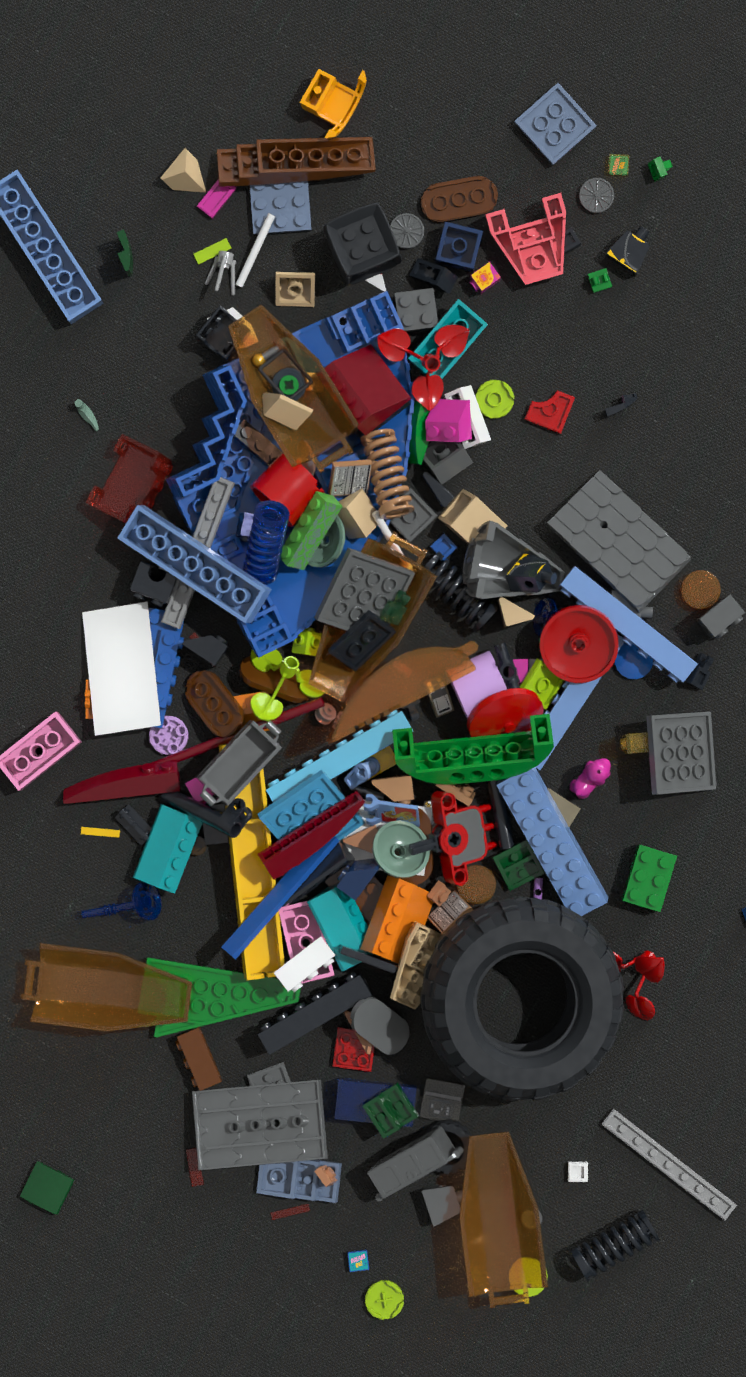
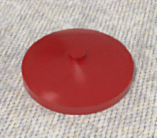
M584 605L569 606L553 614L544 625L540 637V652L547 668L557 677L572 683H586L603 676L614 664L619 647L617 631L611 620L601 611Z
M512 688L497 692L485 698L471 711L467 720L468 731L471 737L531 731L530 716L542 715L544 711L540 697L529 689Z

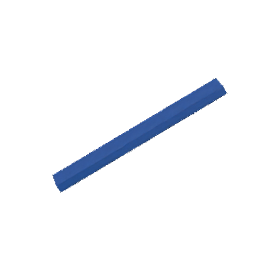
M334 836L300 865L290 869L221 948L236 960L339 843V840Z

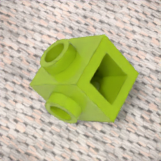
M309 627L303 630L293 641L292 653L319 657L322 633H316L315 628Z

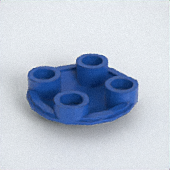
M624 643L619 649L615 660L617 671L628 679L644 677L650 672L653 660L649 656L647 658L641 656L637 652L638 648L635 645L629 646Z

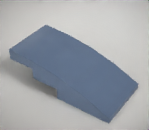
M306 1160L259 1165L256 1193L291 1199L299 1198L337 1203L342 1163ZM326 1165L331 1167L338 1181L331 1186L325 1187L314 1172L320 1166Z

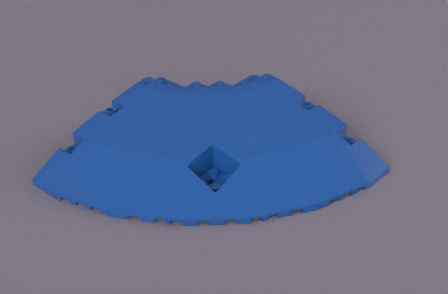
M387 291L348 307L330 317L321 319L202 375L219 411L202 418L209 437L192 445L200 463L167 478L166 481L192 537L212 484L218 481L220 477L235 483L210 549L272 589L252 623H244L236 617L238 625L258 658L294 641L303 630L307 629L316 620L314 616L347 548L371 555L384 535L378 525L367 538L348 539L345 534L343 550L334 563L323 568L307 564L304 570L287 566L278 556L297 522L293 527H289L281 522L278 543L271 545V547L260 546L259 542L253 540L252 543L240 541V537L235 536L240 513L247 512L279 520L260 502L250 488V485L268 466L233 437L242 419L250 423L282 452L287 453L290 456L288 459L291 461L295 456L297 444L300 441H306L311 446L315 457L316 468L314 478L318 481L317 487L318 489L322 488L325 494H329L333 462L367 459V456L364 454L365 446L360 443L348 452L339 444L321 415L338 403L327 386L325 392L305 391L303 396L296 401L313 409L312 414L297 430L264 416L262 395L264 392L273 393L271 385L258 371L259 367L252 363V358L255 354H262L276 345L281 350L283 349V344L286 343L289 346L287 351L305 371L320 372L332 361L371 344L412 398L408 401L410 403L408 407L378 429H393L397 441L392 445L374 448L371 451H377L389 446L399 447V452L391 456H400L402 461L393 466H403L404 471L395 476H406L408 457H410L409 443L412 434L411 420L415 398L411 391L410 365L407 361L406 352L401 361H391L381 353L377 344L379 334L394 328L404 330ZM340 318H344V319H345V324H344V325H341V324H340V322H339ZM282 353L262 370L272 380L275 373L280 369L287 367L299 369L285 353ZM385 434L374 436L371 439L383 437ZM387 457L376 458L374 461H379ZM389 467L378 468L377 471H381ZM370 476L368 494L366 495L376 510H379L380 506L376 503L378 496L374 494L375 486L371 483L373 476ZM395 476L382 477L379 480L384 481ZM402 484L391 487H385L382 490H388L397 486H401ZM349 495L334 496V497H335L338 501H340V500L344 499L345 497H347V496H349ZM399 495L387 497L384 500H391L393 498L399 497ZM384 519L385 523H386L387 526H388L389 523H390V520H389V519ZM256 527L255 530L258 531V534L261 533V530Z

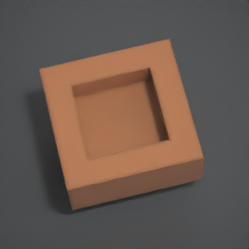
M438 880L427 897L440 907L448 899L451 891L444 883Z
M320 1166L314 1171L325 1187L331 1186L338 1181L335 1178V1172L329 1166Z

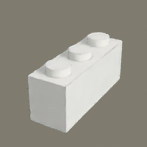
M472 386L461 387L444 394L446 399L470 400L472 439L462 441L464 448L468 449L490 441L491 438Z
M319 937L275 971L274 975L288 992L291 990L296 992L303 986L302 981L306 978L310 981L319 974L317 970L320 967L324 966V968H327L334 962L332 958L335 957V954L323 938Z

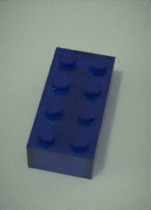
M339 1078L335 1119L373 1123L362 1105L396 1083ZM399 1084L415 1109L417 1087L415 1085ZM413 1120L404 1126L413 1127Z

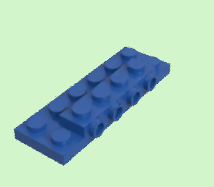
M148 607L161 721L160 726H153V728L163 729L167 705L171 706L173 694H170L171 686L175 687L177 676L173 675L174 669L178 668L180 663V656H177L178 650L183 648L184 637H181L184 621L181 629H177L161 622L165 613L164 610Z

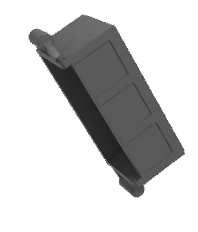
M249 720L196 777L204 785L200 796L210 806L220 801L228 806L282 748L277 743L281 730L271 720L260 726L253 720ZM264 726L276 736L274 739L262 729ZM207 788L218 799L215 800L205 789Z
M439 1126L378 1160L367 1173L378 1190L375 1196L376 1200L382 1201L391 1194L447 1164L450 1160L459 1158L464 1149L461 1146L455 1149L442 1126Z

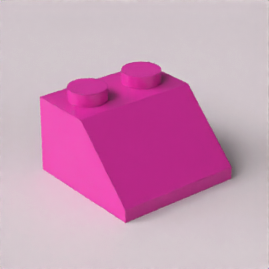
M440 399L437 405L430 410L425 421L426 441L462 442L472 439L470 400Z

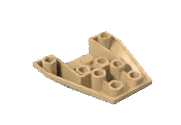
M414 921L404 941L390 996L391 999L413 1009L418 1007L420 1004L424 969L427 961L430 960L435 945L442 936L441 933Z

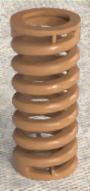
M380 429L372 431L366 436L363 435L360 440L361 444L365 446L364 454L367 456L366 460L371 459L372 462L371 476L373 477L371 478V483L375 486L374 494L378 496L376 503L380 506V518L393 519L413 512L414 506L408 504L412 500L410 495L384 500L387 497L402 495L409 491L407 485L382 490L385 487L400 485L407 481V477L404 475L395 476L404 471L403 466H393L402 461L400 456H391L399 452V447L389 446L377 451H371L374 448L394 444L397 441L395 431L393 429ZM385 434L383 437L371 439L374 436ZM387 457L379 461H374L376 458ZM389 467L384 470L377 471L378 468ZM395 476L384 481L379 480L382 477Z

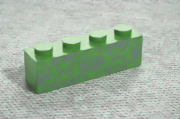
M315 492L278 553L280 559L287 566L301 570L306 568L343 507L333 495Z

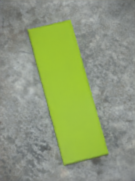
M227 238L194 253V256L199 265L217 256L219 251H228L232 248Z

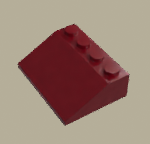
M371 344L332 361L318 373L352 422L365 436L412 399Z

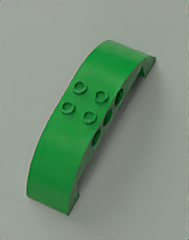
M550 714L530 716L531 731L418 743L413 742L412 728L394 729L392 732L395 763L406 774L434 784H463L501 780L518 776L538 766L551 753L554 742Z

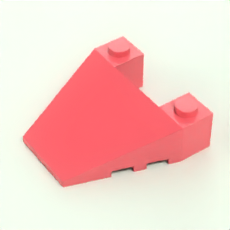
M561 193L541 199L546 215L544 219L510 228L505 209L485 215L491 236L525 285L563 274L566 209Z

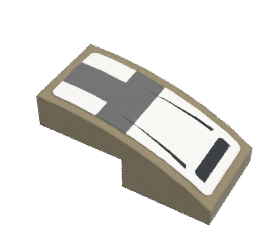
M442 675L423 682L436 718L454 711Z

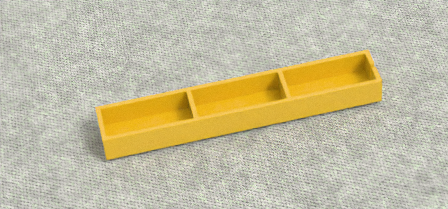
M227 744L219 745V752H220ZM263 769L236 797L244 800L246 807L252 811V817L237 837H229L238 927L276 886V880H273L257 855L272 845L270 830L258 816V813L267 807ZM279 911L241 953L243 973L246 980L265 978L262 972H265V976L268 978L276 977L274 972L285 964Z

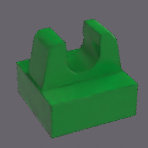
M661 156L654 158L648 163L654 182L662 180L668 175L666 171L673 167L670 160L663 162Z
M606 268L587 275L593 293L612 288Z

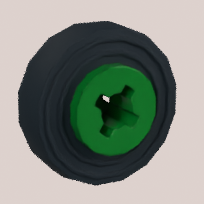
M289 367L280 369L272 379L275 385L288 398L306 384L303 374L299 370ZM272 387L273 393L278 394L276 390ZM306 389L303 392H301L298 396H296L293 400H299L305 393Z

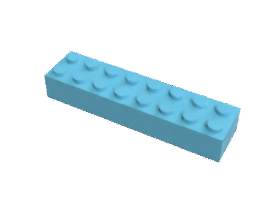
M394 710L386 715L388 719L382 723L380 720L375 721L369 725L371 729L364 732L362 729L353 734L354 739L347 742L345 739L336 744L337 749L332 752L327 749L319 754L320 759L315 762L310 759L302 764L303 769L299 771L293 769L285 774L286 778L279 781V779H276L267 784L269 788L266 791L272 802L274 803L320 770H323L331 780L393 743L392 730L411 728L403 712L400 711L398 713L397 710Z

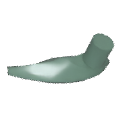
M77 399L75 406L79 414L95 431H98V424L93 412L85 403Z

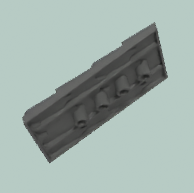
M600 470L547 522L548 526L639 613L691 560V556L667 532L645 514L635 502Z
M321 1080L192 1091L198 1169L209 1170L328 1159Z

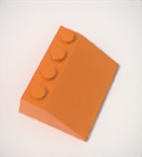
M387 875L360 949L399 964L405 938L414 921L423 925L426 924L433 902L427 897L429 891L402 879Z

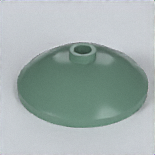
M338 515L310 559L309 565L319 568L327 567L340 556L345 543V529Z
M402 820L391 821L382 826L374 836L372 843L374 859L378 866L390 876L396 878L413 877L426 866L430 850L410 855L408 851L409 844L427 838L420 828L410 822ZM397 850L400 856H397L394 851Z

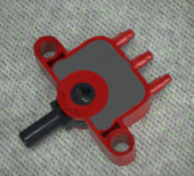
M436 791L432 794L431 805L434 823L437 825L433 828L432 833L429 834V839L409 844L408 851L410 855H416L429 850L437 853L440 852L444 880L450 884L463 886L468 880L467 864L482 860L488 850L498 845L495 841L487 843L486 831L493 829L494 823L484 824L482 813L491 810V805H457L453 794Z

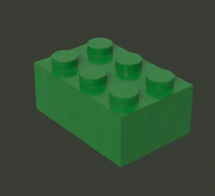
M638 844L621 900L661 912L677 856Z

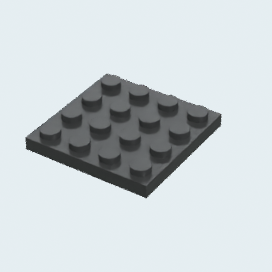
M347 548L314 618L317 621L348 630L370 610L390 625L415 573L410 569Z
M711 712L646 716L652 795L716 789Z

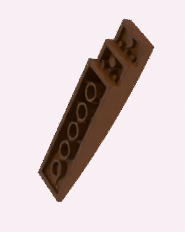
M372 137L256 140V144H237L236 149H217L219 187L312 181L376 171Z

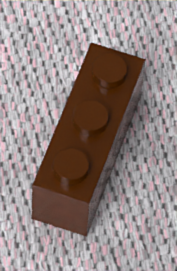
M196 1027L178 1035V1040L175 1042L179 1052L183 1051L186 1057L183 1061L186 1069H191L193 1074L191 1081L194 1087H198L201 1091L222 1082L221 1075L201 1028Z

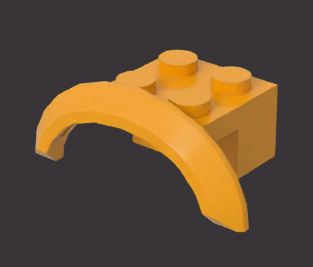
M318 69L300 104L302 109L334 125L327 132L326 139L338 136L353 115L366 86L365 71L362 70L358 77L355 91L337 82L336 77L321 69Z

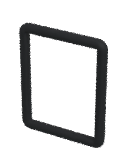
M281 349L258 368V371L278 394L285 396L262 370L282 353H285L309 380L308 383L289 397L293 400L313 383V379L286 349Z

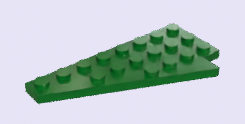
M147 957L138 1016L156 1018L154 1037H160L297 1003L299 1001L300 989L296 992L292 990L288 992L278 978L264 976L265 978L246 980L242 972Z

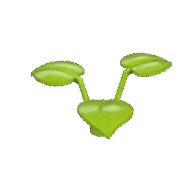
M253 649L251 650V662L256 669L261 672H268L270 669L276 671L280 668L282 675L272 697L266 693H257L251 699V709L260 720H274L281 715L283 704L276 700L275 697L285 678L289 679L295 675L296 681L300 683V691L312 698L324 695L333 686L334 682L312 670H303L299 673V661L297 658L288 656L282 660V655L276 649L259 658Z

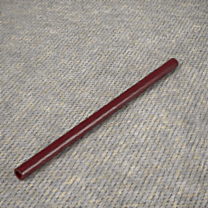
M320 697L282 712L278 718L271 721L275 725L324 707V701ZM260 720L255 723L260 726L268 721ZM235 735L226 738L221 736L153 761L151 764L163 763L165 761L181 762L217 748L219 745L228 744Z

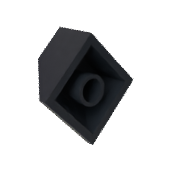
M210 635L185 640L182 643L216 667L229 649L226 645L228 641L219 635L216 637Z

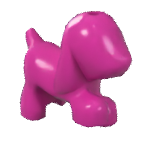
M605 758L588 761L582 774L577 779L571 781L570 790L579 799L587 798L596 786L603 785L610 776V761Z

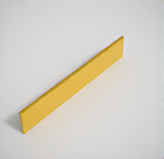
M81 827V834L119 838L120 830Z

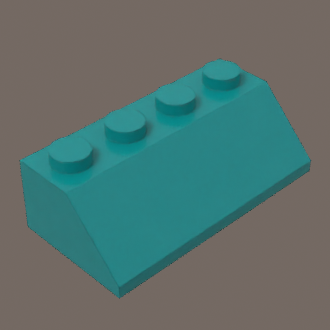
M459 299L414 351V353L422 357L426 354L436 355L439 345L435 343L434 336L443 326L460 325L470 330L465 349L460 355L447 357L440 350V367L430 376L438 375L443 379L488 325ZM411 355L408 358L410 362L426 376L428 370L422 366V360Z
M161 804L133 878L175 894L203 822L184 812Z
M335 884L317 894L307 903L330 949L335 954V959L341 971H345L362 961L340 954L338 951L340 944L371 956L374 954L360 949L368 925L356 901L338 889V884Z

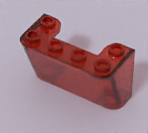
M122 434L113 450L120 455V458L103 490L94 486L86 503L126 524L137 505H145L149 509L153 507L154 499L158 492L162 490L163 482L167 475L171 473L173 466L172 461L160 452Z

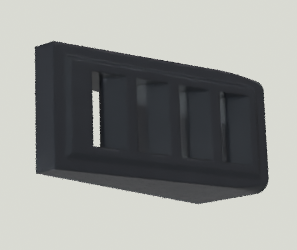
M424 472L423 479L441 507L445 510L454 500V496L428 472Z

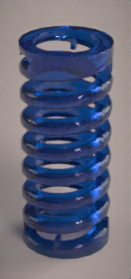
M271 500L260 502L254 509L253 523L251 524L250 538L243 565V571L264 585L273 583L277 578L290 512L285 505Z

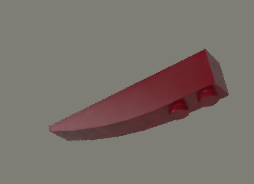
M165 761L154 764L146 763L99 774L64 789L63 803L68 804L180 791L177 761Z
M358 791L350 794L257 854L273 880L283 876L293 867L300 865L339 833L365 803Z

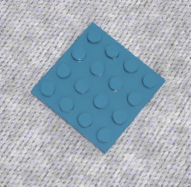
M320 770L258 813V816L273 835L280 840L346 797L325 772ZM357 812L335 837L338 840H342L365 824L362 816Z

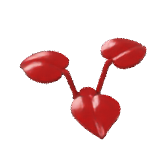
M460 325L441 327L434 336L435 343L439 345L436 355L426 354L424 357L407 349L410 346V337L406 331L399 328L390 329L379 334L377 344L381 353L391 361H401L405 356V352L422 360V366L428 372L426 377L419 376L414 380L411 391L413 397L430 411L439 402L444 388L440 376H430L440 367V350L447 357L460 355L465 349L470 330Z
M646 950L632 961L622 964V958L613 952L619 972H621V969H625L635 963L636 970L643 974L634 996L628 995L626 997V1006L636 1017L651 1021L655 1015L654 1005L647 998L639 996V991L645 978L654 983L659 982L663 978L664 958L656 957L654 953Z

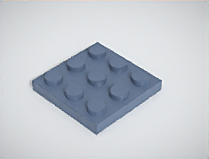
M559 83L553 86L514 121L552 165L557 163L597 127Z
M308 181L250 185L253 235L259 234L268 213L274 215L275 218L267 234L312 231Z

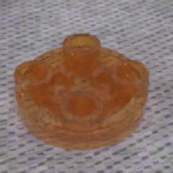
M699 570L690 573L681 585L683 600L694 609H707L713 606L720 596L721 588L719 581L708 571Z
M468 866V880L463 886H457L458 892L469 903H484L495 892V877L484 866Z

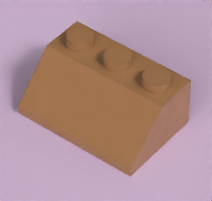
M410 775L372 779V785L394 802L410 804L411 800L414 799L412 776Z

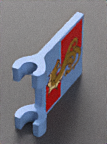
M366 794V801H372V803L364 804V810L368 811V815L375 816L371 819L366 818L367 825L373 826L379 822L389 823L402 820L410 822L417 827L420 826L418 806L380 801L373 794Z

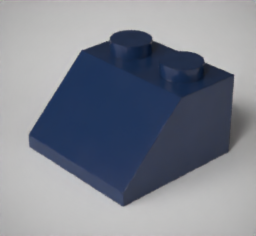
M374 858L356 860L352 866L348 864L338 877L340 882L337 888L356 901L380 867Z

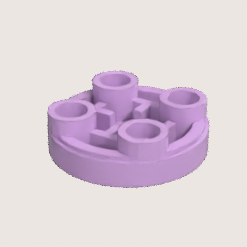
M165 716L163 729L151 727L149 732L150 743L156 751L165 755H172L181 751L188 742V729L179 718Z

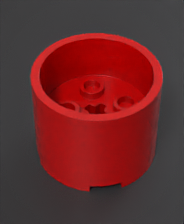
M283 452L250 485V488L260 502L285 525L293 527L300 519L315 492L325 493L322 488L318 489V481L298 461H291L288 459L290 456Z

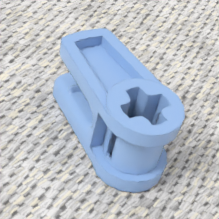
M369 757L364 762L358 763L344 778L351 790L363 784L380 771L378 760L374 757Z

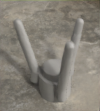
M219 251L218 257L215 256L205 285L209 284L218 265L220 269L215 286V291H218L224 269L229 270L230 267L231 295L234 296L236 261L233 260V253Z

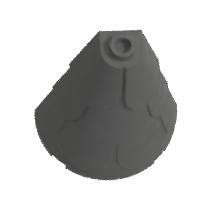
M487 521L477 529L478 535L476 538L471 539L463 563V584L467 585L465 591L468 595L479 599L524 594L530 596L556 592L562 589L559 585L564 580L565 572L542 553H537L523 540L518 539L500 524L493 521ZM524 553H528L547 560L551 572L556 573L557 580L555 584L546 583L542 590L537 593L510 591L506 574Z

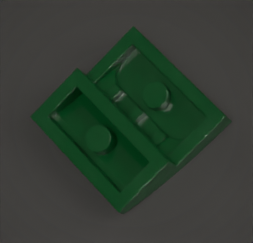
M123 229L117 232L124 251L118 253V256L128 277H130L133 273V255L129 240Z
M527 839L493 857L510 891L544 874Z
M398 1082L362 1105L383 1139L419 1116Z
M37 1161L20 1197L58 1215L75 1179L49 1167L41 1161Z

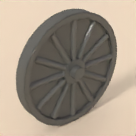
M602 178L589 179L580 189V203L589 212H604L613 203L614 190L611 184Z
M400 214L390 224L397 245L400 248H413L423 239V223L413 214Z

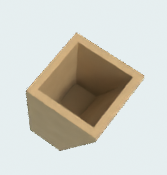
M464 489L461 490L438 517L441 522L468 545L472 538L477 537V529L487 521L498 523L504 528L507 527L479 498Z

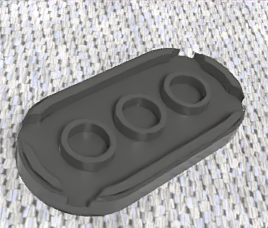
M374 997L361 999L353 1007L350 1019H352L351 1028L354 1032L385 1054L392 1055L403 1049L408 1041L410 1031L408 1023L402 1017Z

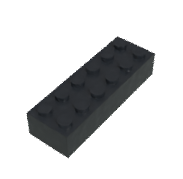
M353 972L345 977L343 983L335 982L330 985L328 991L324 994L320 991L310 998L311 1001L307 1004L303 1001L294 1006L293 1012L288 1013L286 1011L277 1016L276 1022L271 1023V1021H268L261 1025L258 1036L270 1055L355 1006L361 999H367L372 996V992L361 973L356 975Z

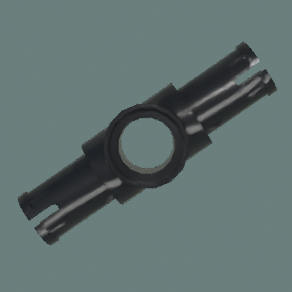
M506 643L501 644L502 651L499 645L494 646L499 660L500 675L508 689L520 688L518 670L514 665L513 659H510ZM512 668L514 675L509 678L505 677V669Z

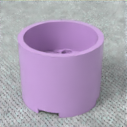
M490 651L446 669L467 720L471 711L481 701L492 694L507 690Z

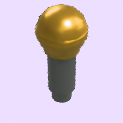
M276 345L262 354H255L252 358V363L256 367H260L280 349Z

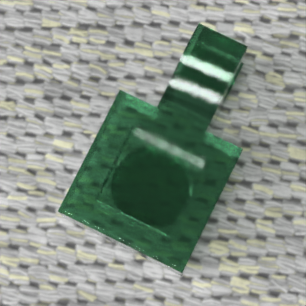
M399 589L394 601L388 600L379 617L384 621L399 625L407 610L404 605L409 602L410 596L406 595L405 591Z

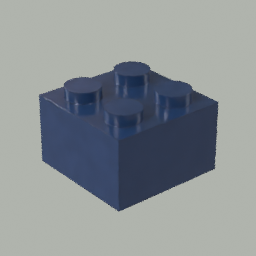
M445 222L435 263L473 272L483 231Z

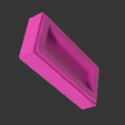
M217 180L197 207L213 219L235 192L236 187H219V180Z

